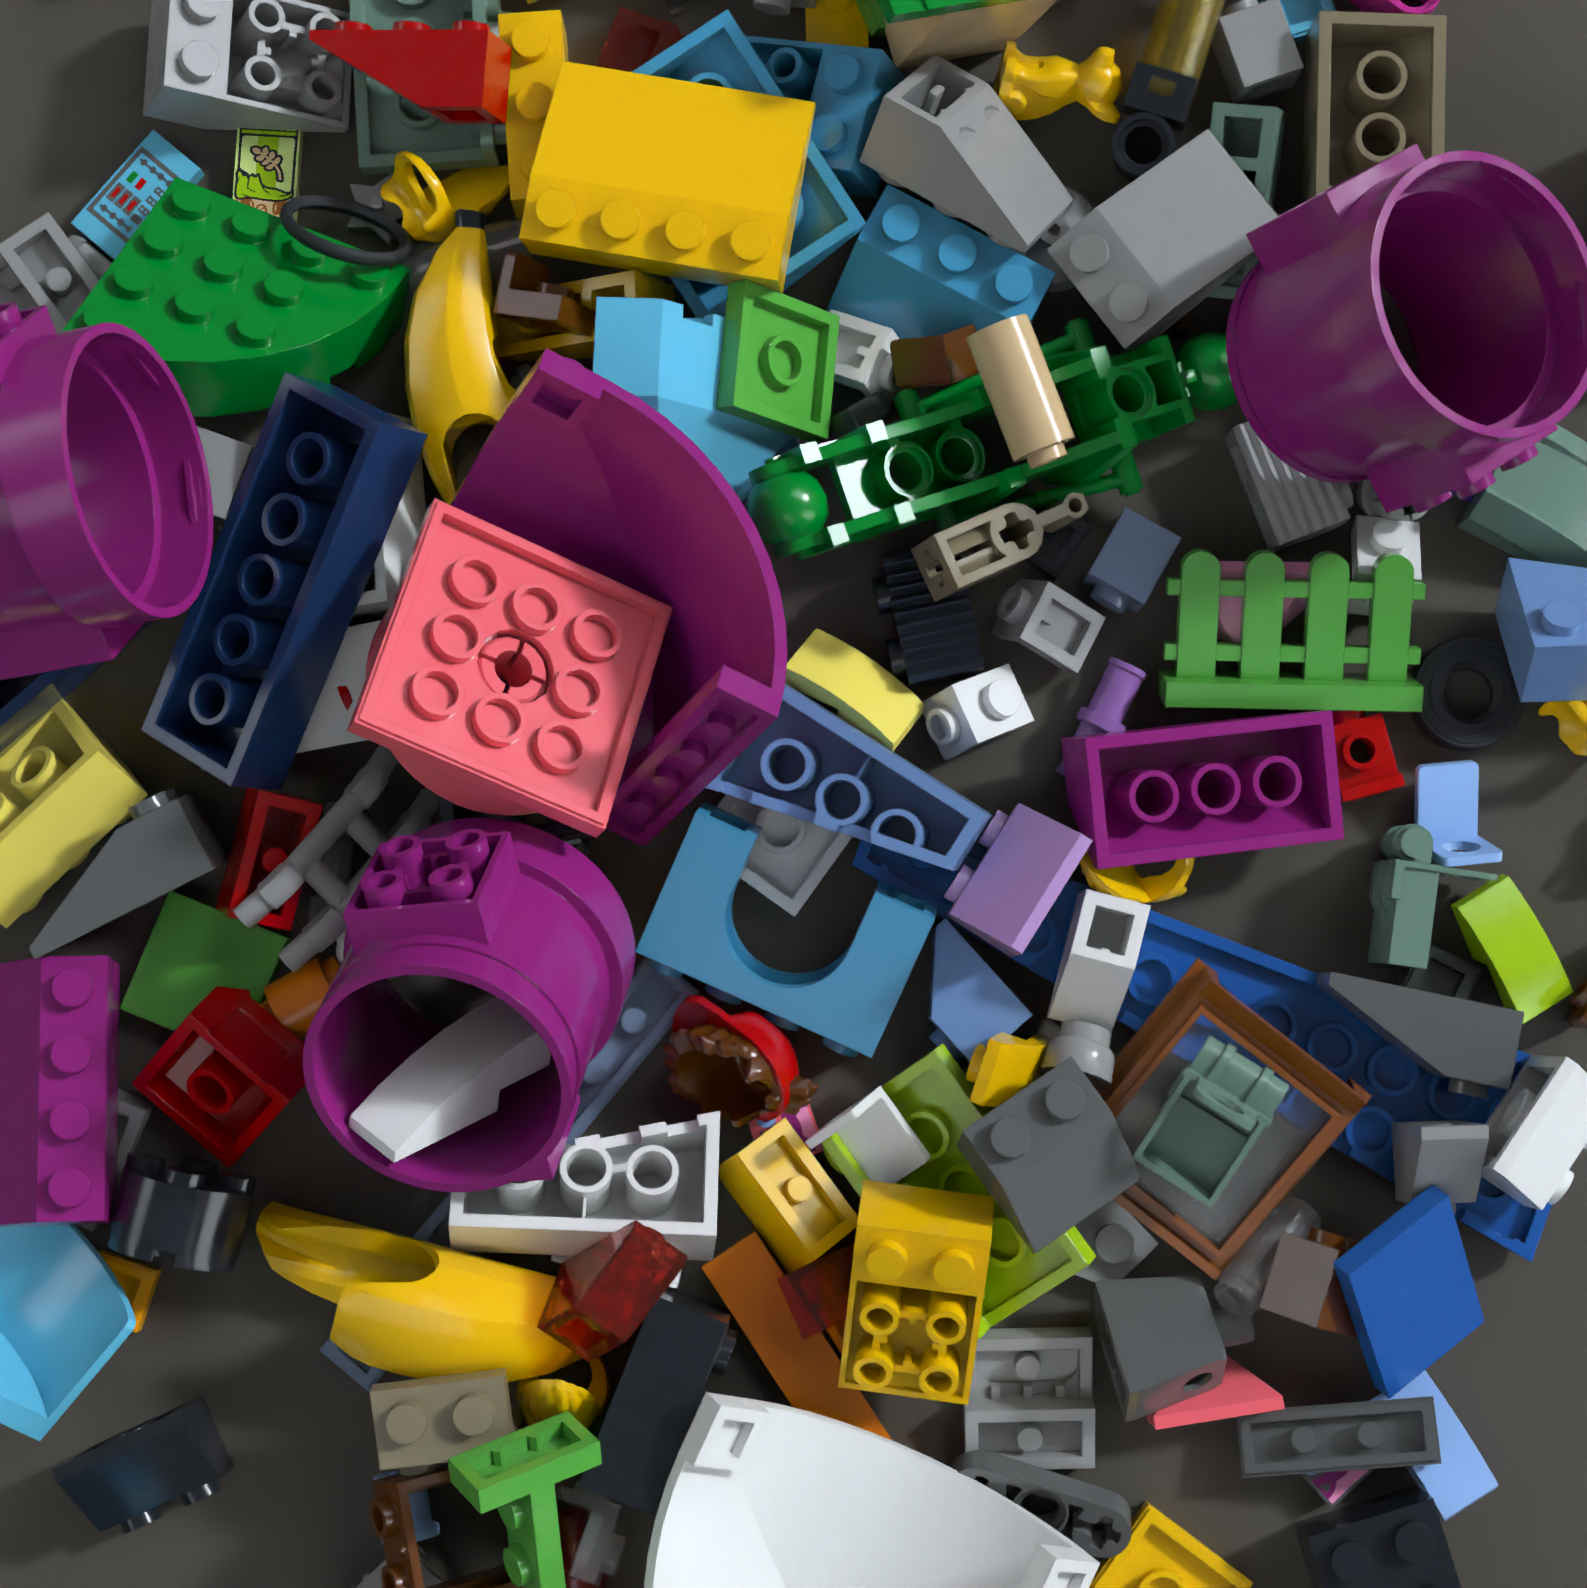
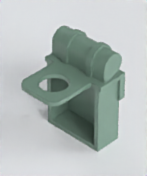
M1417 824L1394 826L1388 829L1380 840V850L1389 860L1373 861L1368 899H1370L1373 906L1374 914L1367 962L1403 968L1427 969L1439 876L1489 882L1497 881L1498 875L1431 864L1433 838L1430 832Z
M1209 1035L1193 1061H1187L1167 1093L1170 1095L1139 1142L1132 1157L1212 1209L1265 1127L1269 1128L1272 1124L1274 1111L1282 1101L1290 1085L1274 1076V1071L1268 1067L1261 1068L1236 1052L1237 1048L1230 1043L1225 1045Z

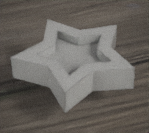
M393 173L374 186L350 184L357 203L378 210L398 224L402 223L403 215L401 208L380 196L382 185L392 177ZM352 216L347 225L349 232L374 231L390 247L392 245L394 237L372 223Z

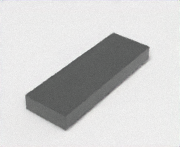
M1433 1396L1285 1407L1282 1410L1236 1417L1242 1478L1442 1464Z

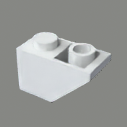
M1089 889L1078 892L1046 1018L1061 1022L1064 1020L1088 1022L1104 1027L1112 1032L1135 971L1150 905Z

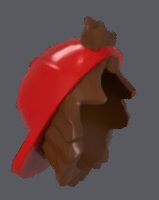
M689 995L676 1009L673 1015V1033L670 1035L671 1043H666L663 1046V1051L667 1056L663 1058L662 1063L673 1072L669 1076L672 1092L674 1094H681V1099L700 1105L701 1114L720 1111V1119L730 1118L731 1124L736 1128L753 1119L769 1121L777 1118L782 1113L797 1115L800 1108L809 1105L811 1102L810 1097L817 1092L819 1085L818 1083H812L810 1079L799 1076L796 1054L790 1041L771 1022L752 1011L729 1015L703 996Z

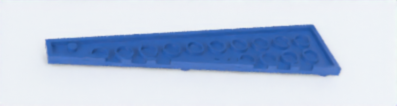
M864 840L860 841L851 864L852 867L878 882L881 880L937 905L936 916L941 919L946 918L953 926L1054 985L1078 892L1085 889L1092 890L1087 885L1069 879L1021 955L1010 957L946 917L953 903L943 896L959 870L951 871ZM976 843L963 865L965 864L975 870L988 848ZM1149 911L1135 971L1116 1021L1136 1032L1198 957L1218 973L1219 984L1343 1082L1346 1083L1351 1077L1371 1093L1372 1097L1368 1100L1367 1105L1357 1113L1330 1146L1395 1184L1392 1122L1459 1120L1485 1124L1508 1089L1489 1087L1487 1099L1449 1092L1450 1079L1428 1074L1317 987V973L1155 911ZM1202 1014L1170 1052L1186 1062L1188 1060L1193 1061L1207 1037L1211 1035L1225 1045L1230 1043L1237 1048L1236 1052L1261 1068L1268 1067ZM1517 1050L1511 1084L1531 1056L1530 1054ZM1274 1071V1076L1290 1085L1274 1114L1305 1131L1323 1109ZM1481 1177L1476 1202L1455 1203L1456 1214L1454 1216L1457 1221L1520 1258L1532 1262L1552 1205L1547 1202L1543 1210L1526 1207Z

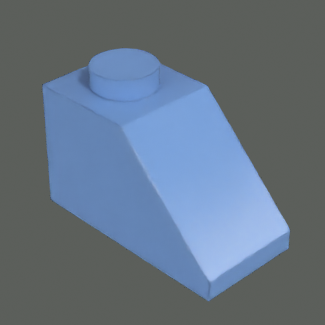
M945 918L932 929L928 1019L937 1030L929 1038L936 1047L943 1043L957 1063L964 1058L970 1064L972 1055L979 1043L987 1045L988 1040L1000 1032L1011 1035L1032 1014Z

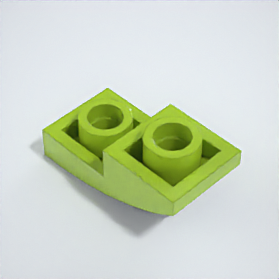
M1500 874L1497 877V881L1487 882L1451 905L1472 958L1487 965L1504 1008L1524 1012L1522 1024L1574 992L1545 931L1509 876Z

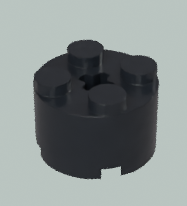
M128 1152L109 1229L108 1247L121 1254L152 1262L153 1255L175 1260L174 1267L208 1272L232 1271L236 1267L241 1253L257 1179L250 1175L231 1171H219L218 1176H215L218 1164L203 1159L179 1157L177 1167L165 1166L166 1159L140 1152Z

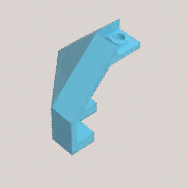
M597 297L593 372L637 396L672 422L718 468L741 502L745 500L753 487L748 473L764 466V460L782 455L799 446V439L716 410L725 317L710 314L704 316V318H683V304L666 299Z

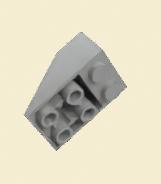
M151 0L143 116L204 130L253 128L345 133L348 130L352 67L309 40V30H334L335 22L350 21V13L301 0Z
M937 55L932 56L884 95L859 162L877 171L880 178L893 186L908 188L931 201L932 205L942 214L961 218L985 231L988 237L996 244L1006 248H1015L1023 253L1071 207L1074 200L990 84Z

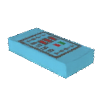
M153 129L74 218L71 224L114 261L175 177L197 185L205 175L197 165Z

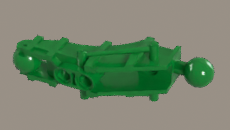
M1081 317L1071 320L1063 327L1066 335L1040 345L1057 392L1063 391L1080 441L1079 445L1066 449L1068 455L1038 468L1030 469L1029 463H1025L980 479L979 475L984 469L986 460L984 446L977 435L961 426L994 415L995 413L985 387L976 389L984 385L980 374H976L922 398H919L917 390H912L911 388L898 392L897 396L893 399L901 420L899 422L884 426L882 420L865 424L839 439L818 445L816 441L805 443L782 455L764 460V466L748 473L753 487L745 503L746 511L755 524L762 541L773 547L777 560L796 555L797 559L802 561L827 551L868 541L880 535L932 519L935 520L938 532H941L1001 505L1013 502L1025 504L1031 509L1036 507L1039 509L1052 505L1070 493H1083L1084 497L1117 488L1120 496H1133L1141 493L1140 489L1144 488L1132 450L1137 445L1196 421L1192 407L1198 411H1222L1238 402L1228 369L1226 333H1199L1188 339L1177 351L1176 356H1174L1168 335H1164L1133 350L1109 357L1105 345L1096 346L1088 319H1082ZM942 456L945 458L948 468L945 466ZM828 465L847 522L823 529L829 514L827 495L818 480L808 474L807 471ZM1111 468L1112 474L1101 476ZM890 470L894 473L895 477L897 478V485L893 482L890 476ZM1042 478L1043 484L1061 485V487L1034 493L1032 496L997 504L1026 483Z

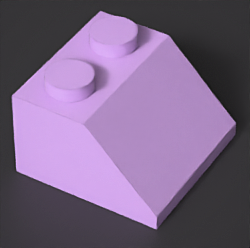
M1020 803L1012 809L1009 816L998 809L978 840V843L988 849L977 867L973 870L964 864L943 896L953 903L946 917L1008 956L1021 955L1093 840Z

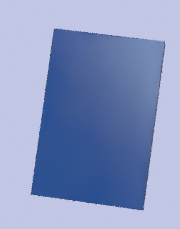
M1433 1184L1333 1263L1373 1385L1388 1399L1393 1397L1485 1322L1450 1198Z

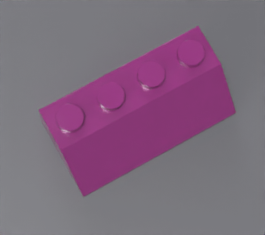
M1332 710L1296 711L1061 738L1067 801L1079 832L1093 840L1087 852L1094 869L1345 839Z
M108 955L42 956L37 959L30 958L0 964V1227L111 1224L117 1199L120 965Z

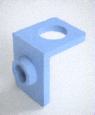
M1472 760L1420 764L1415 768L1414 824L1420 825L1430 832L1433 838L1431 860L1443 867L1502 861V850L1478 836L1479 766ZM1454 850H1465L1470 852H1454Z

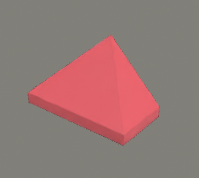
M1226 1354L1227 1363L1222 1383L1219 1386L1146 1415L1153 1428L1159 1430L1285 1409L1284 1400L1280 1393Z

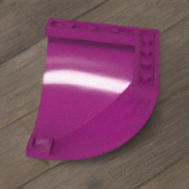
M545 348L496 422L450 505L673 607L606 825L607 830L644 847L778 718L785 689L788 656L783 604L770 557L755 524L732 487L698 446L666 417L637 396L584 368L576 360L563 357ZM498 676V678L506 684L503 693H505L510 687V685L506 682V680Z

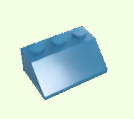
M887 184L866 222L867 226L862 229L826 311L829 312L830 309L892 328L899 339L943 335L969 324L975 325L976 331H979L994 323L1020 314H1028L1032 325L1050 292L1056 273L1010 248L996 244L982 233Z

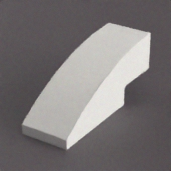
M495 997L443 1029L408 1057L350 1115L349 1127L395 1163L496 1112L500 1090L549 1066L551 1053L533 1026L514 1008L498 997Z

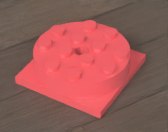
M434 498L427 508L394 602L379 623L372 638L367 658L366 679L347 731L388 748L398 762L416 780L438 796L456 805L477 812L502 816L540 813L597 838L606 829L673 607ZM498 676L506 680V682L510 685V687L505 693H503L506 684L503 683L498 678Z

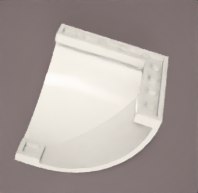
M706 1392L678 1452L663 1491L647 1556L644 1588H1089L1100 1562L1052 1526L1018 1504L978 1481L958 1473L957 1470L900 1443L810 1411L766 1401Z

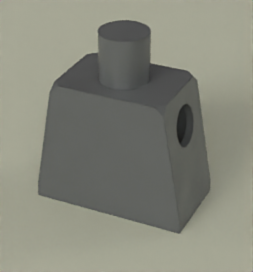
M1196 1276L1110 1279L1095 1282L1091 1313L1125 1422L1139 1419L1216 1388L1222 1383L1227 1363L1225 1348L1254 1342V1326L1247 1305L1242 1303L1212 1310L1203 1282Z

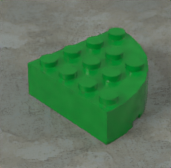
M175 177L61 332L99 323L113 322L122 324L141 335L162 357L178 382L193 416L214 417L260 411L271 408L285 372L330 384L332 376L350 368L352 365L359 369L380 353L404 323L411 269L400 264L381 267L362 266L330 258L315 252L293 238L284 229L279 217ZM305 228L307 231L332 243L352 249L361 250L349 244L343 243L326 235Z

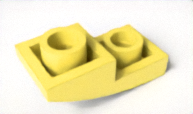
M818 628L812 632L787 663L786 684L803 694L838 709L839 718L891 751L896 749L924 712V703L893 674L859 650Z

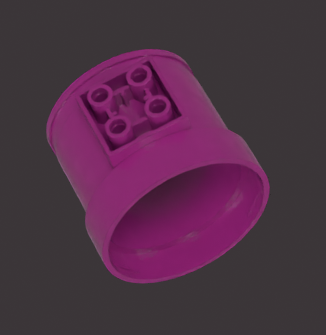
M1416 143L1334 185L1246 234L1259 262L1251 268L1237 289L1231 305L1226 331V353L1230 379L1246 419L1260 440L1272 453L1291 468L1308 477L1336 484L1357 483L1369 479L1386 513L1413 505L1416 513H1421L1451 498V491L1455 490L1459 499H1463L1489 487L1496 482L1492 471L1498 467L1504 472L1537 456L1539 453L1535 444L1558 430L1556 424L1570 413L1587 389L1586 244L1574 221L1557 198L1538 179L1508 160L1496 155L1468 150L1450 151L1425 160ZM1380 284L1391 296L1408 326L1416 351L1419 380L1403 358L1391 333L1384 311Z
M16 302L0 304V680L113 660L145 622L178 616L194 603L207 577L213 545L212 493L200 435L178 382L158 352L137 332L122 324L113 322L99 323L57 333L46 305L19 311Z
M462 818L438 823L412 835L398 836L385 843H380L343 912L347 928L344 938V960L311 1022L303 1049L304 1079L309 1097L317 1114L336 1140L360 1161L385 1176L415 1187L442 1192H475L500 1187L511 1182L554 1179L581 1101L579 1090L588 1064L610 1039L617 1025L634 973L635 939L633 928L619 894L602 871L573 846L552 834L519 822L495 818ZM431 975L455 979L483 989L503 1000L533 1026L547 1045L551 1056L549 1066L500 1090L496 1112L395 1163L349 1127L350 1115L376 1087L408 1057L443 1030L412 1008L395 990L388 980L389 977Z

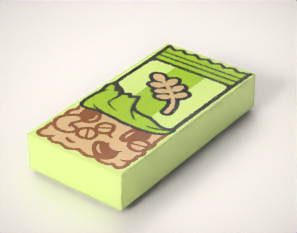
M237 128L232 199L280 218L283 204L292 198L299 197L303 132L300 130ZM298 211L293 214L296 222L298 221Z

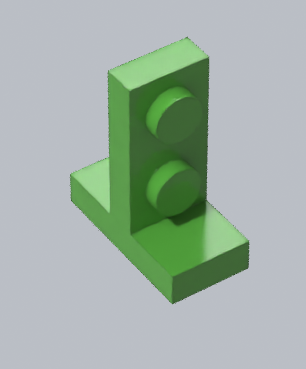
M568 1411L447 1459L450 1482L480 1514L498 1508L500 1517L507 1527L509 1547L503 1550V1561L511 1581L517 1587L566 1588L554 1484L602 1464L600 1441Z

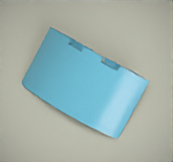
M75 1225L0 1227V1423L41 1441L132 1333L136 1325L133 1309L116 1276L99 1252Z

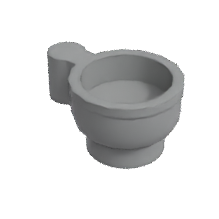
M1077 1020L1062 1021L1059 1035L1051 1039L1047 1045L1040 1072L1046 1074L1072 1056L1095 1089L1110 1088L1115 1065L1114 1054L1109 1048L1112 1032L1104 1027Z

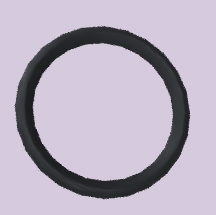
M305 195L290 199L283 204L280 211L281 223L293 238L315 252L336 260L362 266H393L405 261L412 253V240L409 233L400 224L378 210L354 201L332 196ZM307 209L329 210L347 214L385 230L400 245L396 251L370 252L348 248L332 243L307 231L294 220L293 214L296 211Z

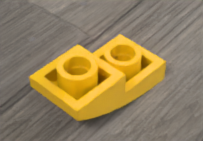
M1000 1032L991 1037L987 1045L979 1043L972 1055L966 1075L967 1081L975 1083L969 1101L981 1106L998 1107L1044 1075L1040 1072L1047 1045L1053 1038L1037 1033L1031 1038L1024 1040Z

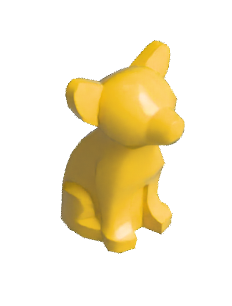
M1014 41L1005 42L993 90L1015 120L1037 119L1052 114L1075 101L1087 107L1100 120L1108 123L1117 124L1121 116L1119 110L1113 104L1122 90L1121 71L1116 63H1114V49L1098 47L1089 57L1078 64L1057 55L1042 57L1024 55L1017 49Z

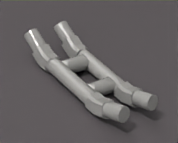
M379 745L365 767L358 771L353 781L345 788L341 798L283 863H279L257 885V889L233 909L238 919L246 927L252 929L274 908L278 909L305 881L329 904L327 907H323L315 918L302 928V932L278 953L281 960L293 972H297L318 952L322 953L346 929L343 912L379 844L398 836L412 835L431 826V820L439 809L437 794L428 788H424L419 791L409 809L402 813L396 825L387 835L365 815L363 811L369 809L381 795L389 782L388 777L398 763L392 752L384 746ZM345 831L371 856L347 884L321 860Z

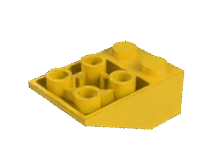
M863 1180L838 1381L839 1388L968 1405L992 1241L994 1198L992 1196Z

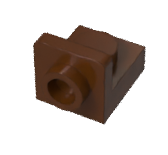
M508 251L505 254L502 272L496 282V301L493 313L527 329L591 337L596 311L574 301L573 290L548 283L550 268L520 252Z

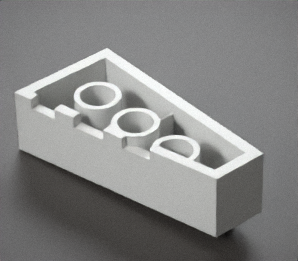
M720 1111L697 1115V1120L666 1125L665 1121L639 1126V1131L600 1138V1134L575 1138L573 1144L565 1145L554 1179L511 1182L483 1191L451 1192L449 1212L451 1248L463 1252L713 1261L717 1237Z

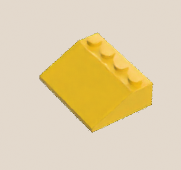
M562 61L530 173L519 238L531 254L626 270H637L644 273L728 286L729 283L747 279L783 294L816 103Z

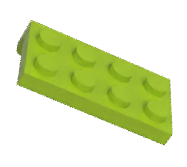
M942 1043L881 1085L931 1155V1158L925 1164L895 1184L991 1196L956 1145L964 1129L992 1110L989 1106H981L969 1101L974 1085L966 1080V1074ZM834 1133L821 1142L824 1154L830 1165L837 1172L845 1175L861 1198L863 1180H869V1178L837 1133ZM994 1200L992 1241L978 1340L984 1336L990 1327L1091 1264L1096 1255L1075 1226L1033 1255Z

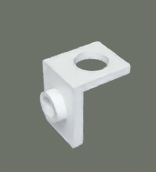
M881 1086L835 1116L805 1141L811 1150L834 1133H837L869 1180L895 1184L931 1158L929 1152Z

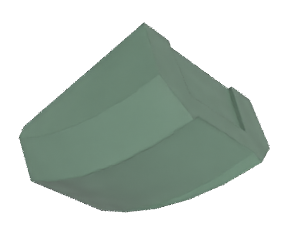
M1556 424L1558 430L1535 444L1539 453L1537 456L1513 469L1502 472L1501 468L1498 467L1492 471L1496 482L1476 493L1474 499L1466 506L1456 527L1519 559L1587 568V442Z

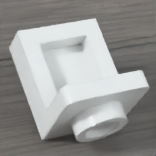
M1356 515L1351 530L1352 580H1371L1372 566L1375 560L1384 553L1396 552L1406 557L1413 565L1414 581H1422L1419 522ZM1348 599L1347 613L1369 616L1370 599Z
M1009 663L952 684L923 701V715L926 719L928 733L937 744L945 760L954 758L975 746L1021 729L1035 721Z

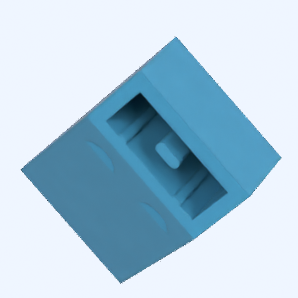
M745 35L784 97L816 103L810 137L848 195L877 198L882 179L877 171L859 162L884 95L906 78L883 49Z

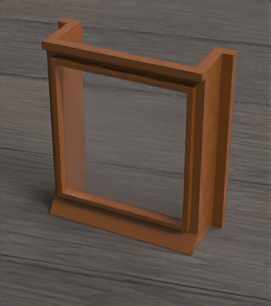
M1197 957L1115 1056L1111 1087L1096 1090L1112 1111L1133 1156L1139 1142L1170 1095L1167 1094L1187 1061H1193L1209 1035L1225 1045L1230 1043L1237 1048L1236 1052L1261 1068L1268 1067L1274 1071V1076L1290 1085L1282 1101L1274 1111L1272 1124L1269 1128L1265 1127L1212 1209L1135 1159L1134 1161L1142 1179L1113 1199V1201L1193 1264L1216 1280L1220 1276L1221 1270L1224 1271L1357 1113L1367 1105L1372 1095L1351 1077L1346 1083L1231 994L1219 984L1218 973Z

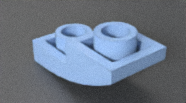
M1425 1370L1390 1399L1429 1396L1434 1398L1442 1464L1408 1466L1406 1469L1420 1489L1434 1498L1438 1514L1442 1521L1445 1522L1498 1488V1483L1467 1431ZM1381 1393L1370 1401L1390 1399Z

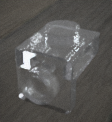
M578 1478L574 1489L559 1484L556 1492V1499L558 1501L591 1512L569 1576L599 1587L603 1573L614 1577L627 1541L626 1537L617 1535L625 1509L621 1505L612 1503V1498L580 1486L581 1478Z

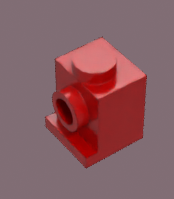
M1340 710L1332 713L1341 804L1406 786L1403 774H1399L1382 713L1365 717L1364 711ZM1354 740H1360L1366 744L1369 759L1365 763L1356 762L1350 755V745Z

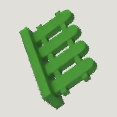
M1197 548L1183 556L1180 562L1179 577H1166L1167 595H1178L1176 641H1163L1162 654L1164 660H1175L1174 669H1158L1157 694L1165 707L1422 712L1424 686L1411 674H1407L1408 664L1420 665L1421 648L1419 646H1409L1412 600H1425L1426 584L1423 581H1414L1413 565L1403 555L1396 552L1384 553L1375 560L1372 566L1371 580H1349L1350 569L1346 560L1336 552L1322 551L1316 554L1309 562L1307 579H1285L1283 561L1270 550H1258L1246 559L1243 578H1220L1221 566L1218 559L1210 551ZM1219 596L1242 597L1239 643L1217 642ZM1284 597L1306 598L1303 644L1281 643ZM1348 599H1370L1367 645H1345ZM1216 661H1238V671L1215 670ZM1280 662H1302L1301 672L1279 671ZM1344 663L1365 664V673H1343Z

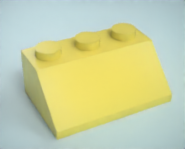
M64 699L56 703L0 752V924L6 929L20 915L36 907L43 894L69 869L80 865L88 856L91 848L111 829L131 817L128 808L140 803L148 795L129 767Z

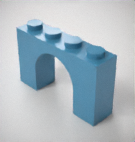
M704 801L694 814L635 952L648 957L647 964L661 974L673 978H681L683 974H686L706 983L705 990L721 1001L738 1005L743 1000L765 1010L764 1017L781 1028L798 1031L801 1026L823 1036L822 1042L824 1045L839 1054L857 1057L858 1053L872 1058L934 923L938 906L880 880L851 944L838 959L821 969L805 973H790L771 968L756 959L740 940L734 925L732 909L735 890L763 827Z

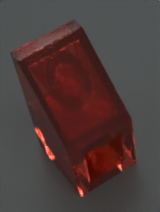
M635 1220L562 1262L537 1328L589 1362L629 1339L682 1270L687 1255L667 1242L660 1232L644 1226Z

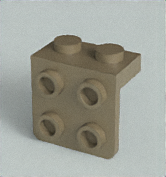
M506 1368L373 1384L369 1392L380 1470L398 1468L399 1473L406 1476L432 1472L439 1467V1463L448 1462L447 1459L518 1431L523 1419L519 1403H510Z

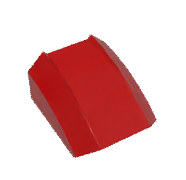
M216 986L189 1013L131 1084L225 1166L230 1168L306 1084L303 1072L305 1041L299 1040L253 1000L250 990Z

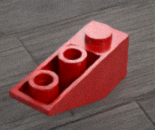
M460 20L452 23V29H431L429 25L416 21H396L393 23L392 30H372L373 28L365 23L337 21L334 23V30H309V40L446 124H506L512 48L490 31V26L487 24Z

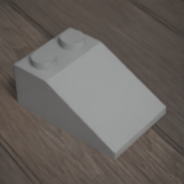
M1207 129L1094 208L1051 245L1047 251L1124 349L1133 350L1162 335L1253 259L1256 254L1246 234L1278 217V215L1211 131Z

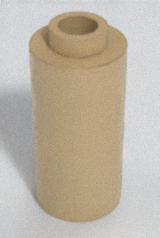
M1028 314L1007 318L968 336L966 341L1013 461L1017 462L1027 459L1030 469H1034L1068 455L1064 443L1074 439L1075 435Z

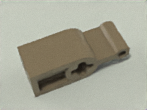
M1070 493L1043 509L1038 515L1025 504L1016 502L1004 504L934 534L912 548L911 552L932 598L936 602L998 575L1029 558L1040 548L1043 542L1044 531L1052 533L1082 517L1089 509L1083 493ZM1005 534L1008 542L1004 543L1000 535ZM965 553L968 554V556L965 558H962L958 561L955 560V558L960 555H963ZM941 564L943 570L936 572L935 566Z

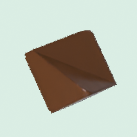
M969 324L943 335L897 339L890 342L896 386L906 389L949 385L979 373L966 341L968 336L977 332L975 325Z

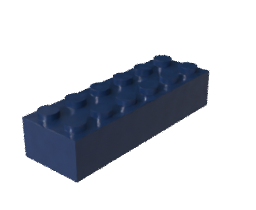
M288 372L284 373L212 552L205 583L199 596L190 607L141 729L143 732L231 787L282 789L428 434L335 385Z

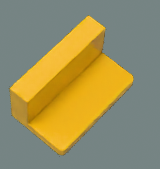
M786 1118L774 1124L738 1153L719 1165V1179L788 1272H793L815 1261L857 1227V1214Z

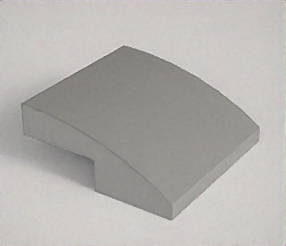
M47 212L0 243V304L16 302L19 311L46 305L56 332H61L99 280L50 213Z
M1090 1326L989 1329L981 1339L977 1340L968 1405L963 1404L965 1453L982 1449L1043 1469L1095 1468V1405L1092 1397L1093 1336Z

